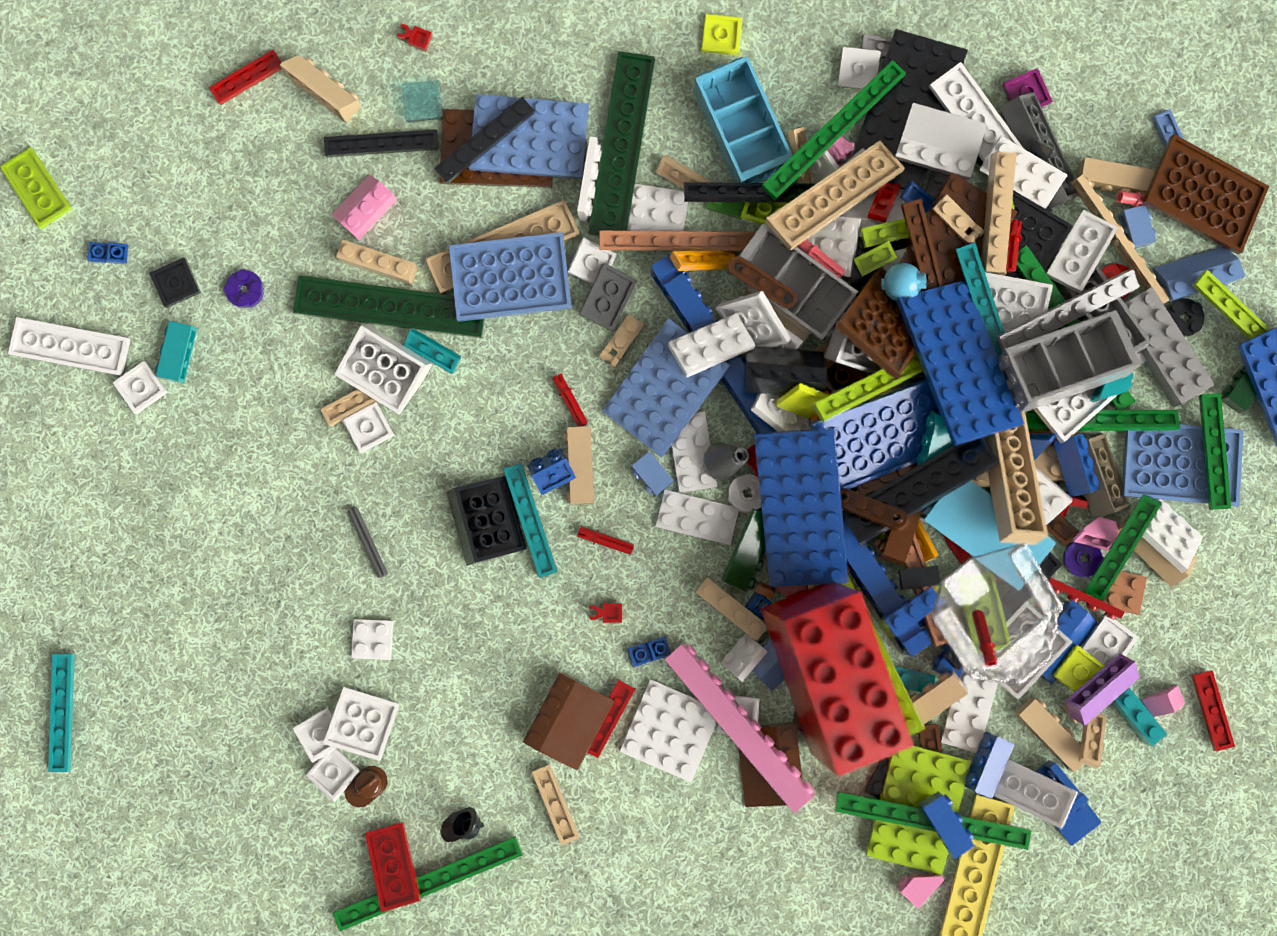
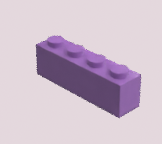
M1122 654L1117 655L1065 701L1070 717L1084 726L1087 725L1140 678L1135 661Z

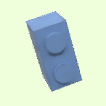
M1146 205L1127 209L1118 214L1124 234L1128 240L1133 242L1135 249L1149 246L1156 241V231L1152 228L1150 221L1151 213L1147 210Z
M650 451L632 465L633 471L631 473L638 481L640 479L643 480L646 484L644 488L650 495H659L674 482Z

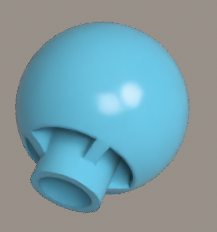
M908 263L896 264L889 268L885 278L881 279L882 290H886L887 296L894 301L899 297H914L921 289L927 288L926 273H920L915 266Z

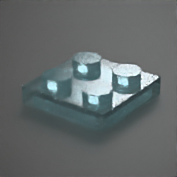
M439 80L402 84L406 123L443 118Z

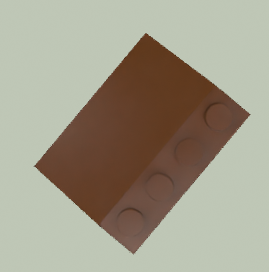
M559 672L523 743L578 771L614 700L570 675Z
M794 722L762 725L761 732L773 740V746L786 755V761L791 767L795 766L799 770L800 777L803 780L796 724ZM738 747L745 807L788 806Z

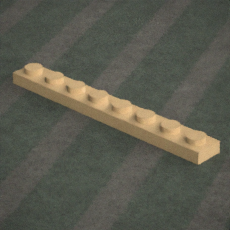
M1083 174L1072 180L1070 184L1090 213L1119 227L1110 242L1128 268L1134 270L1136 279L1144 291L1153 287L1163 304L1169 301L1166 290L1158 284L1155 274L1147 268L1144 258L1138 255L1133 242L1125 236L1122 226L1116 223L1112 212L1103 204L1101 196L1091 187L1090 180Z

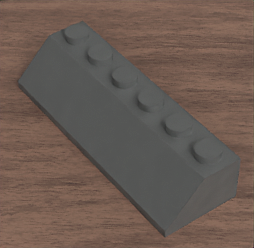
M1035 92L1018 96L1000 107L1001 116L1007 122L1011 132L1021 146L1029 152L1035 140L1038 139L1053 147L1054 150L1047 163L1067 174V177L1048 206L1052 209L1079 196L1070 184L1075 178Z

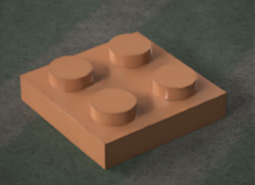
M1121 571L1103 602L1127 613L1140 615L1147 577Z

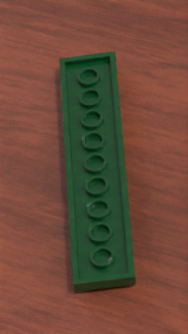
M618 51L588 231L589 235L599 236V230L627 231L655 65L654 56Z
M300 275L298 276L293 313L299 315L405 329L414 328L415 330L482 338L485 319L458 322L455 298L452 295Z

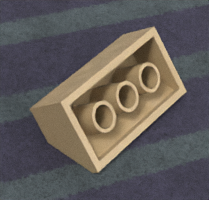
M297 55L280 64L290 80L344 122L348 123L361 107L358 102L359 98L353 92H346L344 86L339 81L335 80L333 82L329 78L330 75L323 69L318 70L315 68V63L306 57L304 59Z
M1130 514L1120 523L1117 529L1118 534L1122 529L1123 525L1125 524V522L1127 521ZM1143 537L1133 551L1171 587L1190 576L1197 556L1194 555L1188 570L1181 573Z

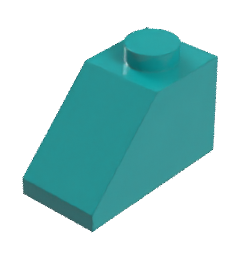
M1131 373L1127 377L1096 387L1090 401L1094 403L1127 392L1132 386L1131 381L1134 374Z

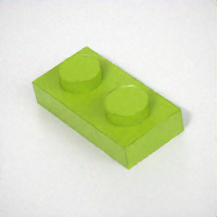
M888 240L854 258V261L861 275L864 276L898 257Z

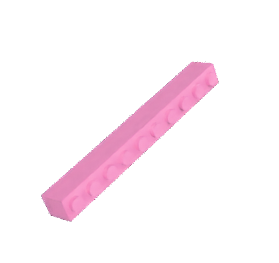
M681 644L665 661L795 814L815 796L813 787L810 783L804 782L801 779L799 770L795 766L791 767L786 761V755L773 746L774 742L768 735L765 736L761 732V726L758 722L749 718L746 708L741 704L738 705L734 700V694L721 685L722 680L716 674L713 675L709 671V665L703 659L700 660L698 658L695 648L690 644Z

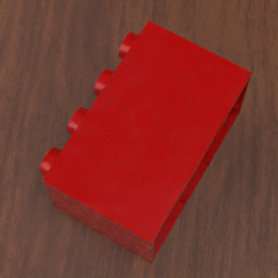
M836 582L822 584L760 608L810 754L839 777L913 747L860 591Z

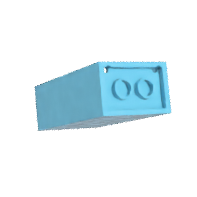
M748 56L736 58L728 65L721 64L709 73L703 72L695 78L694 93L734 182L761 183L768 180L793 155Z
M973 481L966 483L922 510L920 516L1019 590L1056 544L1048 536L1035 545L999 542L992 495Z

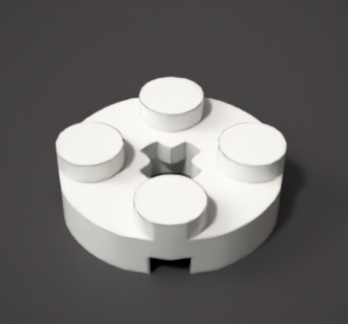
M746 474L732 481L728 489V501L736 510L742 513H750L752 508L759 510L762 507L757 476ZM751 490L750 494L752 497L745 498L742 491Z

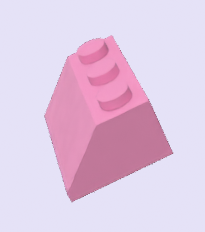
M368 175L331 216L359 241L397 199L380 181Z

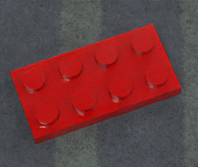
M404 822L365 833L381 913L420 902L421 897Z

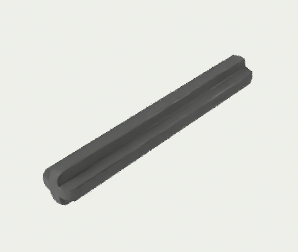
M357 507L350 508L347 511L377 577L382 578L388 574L359 509Z

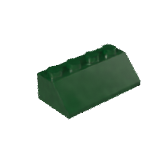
M752 508L721 578L725 583L747 593L749 589L752 590L756 583L755 575L757 571H761L764 565L762 559L767 554L762 512Z

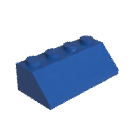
M1065 600L1050 621L1072 641L1040 676L1051 685L1056 681V678L1052 675L1074 645L1081 647L1098 624L1088 611L1073 600Z

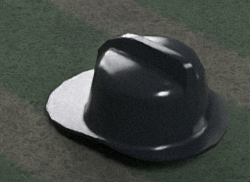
M468 807L450 814L444 820L440 830L441 837L446 842H454L460 839L470 840L477 836L480 829L484 828V823L481 822L476 810Z

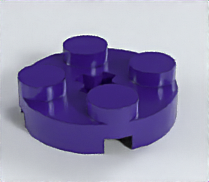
M241 269L228 278L224 286V292L233 305L239 308H251L262 300L264 285L261 278L254 272ZM248 285L247 289L249 292L241 294V286Z
M1073 541L1064 551L1063 564L1074 576L1090 577L1095 574L1104 556H1102L1100 548ZM1085 553L1088 561L1081 563L1079 556Z

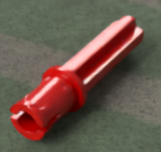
M1016 219L1010 224L1006 272H1014L1016 270L1019 242L1022 240L1020 235L1022 222H1018Z
M562 373L558 374V376L556 375L552 378V381L560 393L558 395L564 400L577 426H585L588 421L571 392L572 388H569Z
M580 526L577 538L591 541L594 545L597 543L629 555L634 548L632 543Z
M975 610L972 612V618L980 643L979 650L982 651L985 666L993 667L998 664L994 651L995 644L991 641L984 612Z

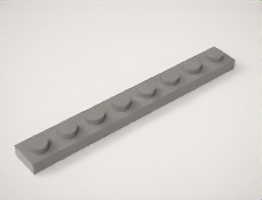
M1128 269L997 335L996 338L1002 353L1006 348L1046 335L1139 288L1134 270Z

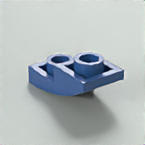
M89 242L87 260L88 262L127 264L129 245L108 242V244Z
M666 636L627 649L632 667H637L671 654Z

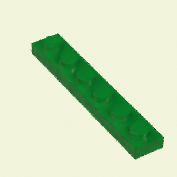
M1221 393L1199 395L1209 510L1231 509Z
M1145 493L1142 494L1084 593L1101 601L1104 600L1161 507V501Z

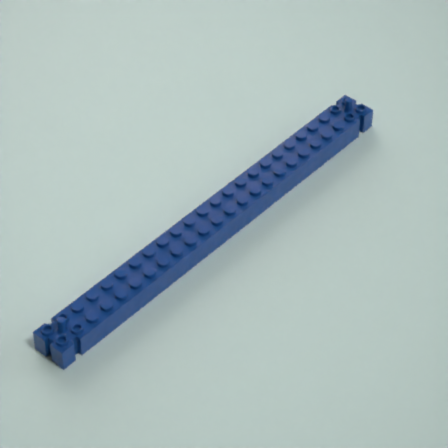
M671 254L651 265L650 275L658 287H660L689 333L715 323L711 308L703 304L701 293L697 288L694 290L690 284L692 281L687 274L690 271H678L670 259ZM742 354L726 360L731 366L720 380L755 432H778L751 411L759 393L745 392V359ZM843 519L849 572L881 619L907 600L903 595L899 596L896 591L897 585L892 579L887 578L885 575L887 571L881 562L877 563L874 556L876 555L870 546L866 547L865 544L860 546ZM923 618L894 637L904 655L913 657L932 644L929 640L930 634L925 628L922 629L926 625Z

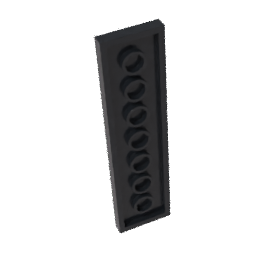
M979 438L956 446L952 445L867 497L900 509L909 518L1000 463L984 439ZM845 510L842 511L843 519L860 546L889 529ZM896 517L894 521H899L901 517Z

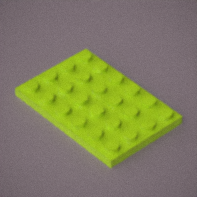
M913 745L911 748L890 756L879 799L920 807V802L939 791L943 796L946 794L953 804L950 806L953 812H958L971 760ZM874 820L865 855L942 875L948 851L934 831Z

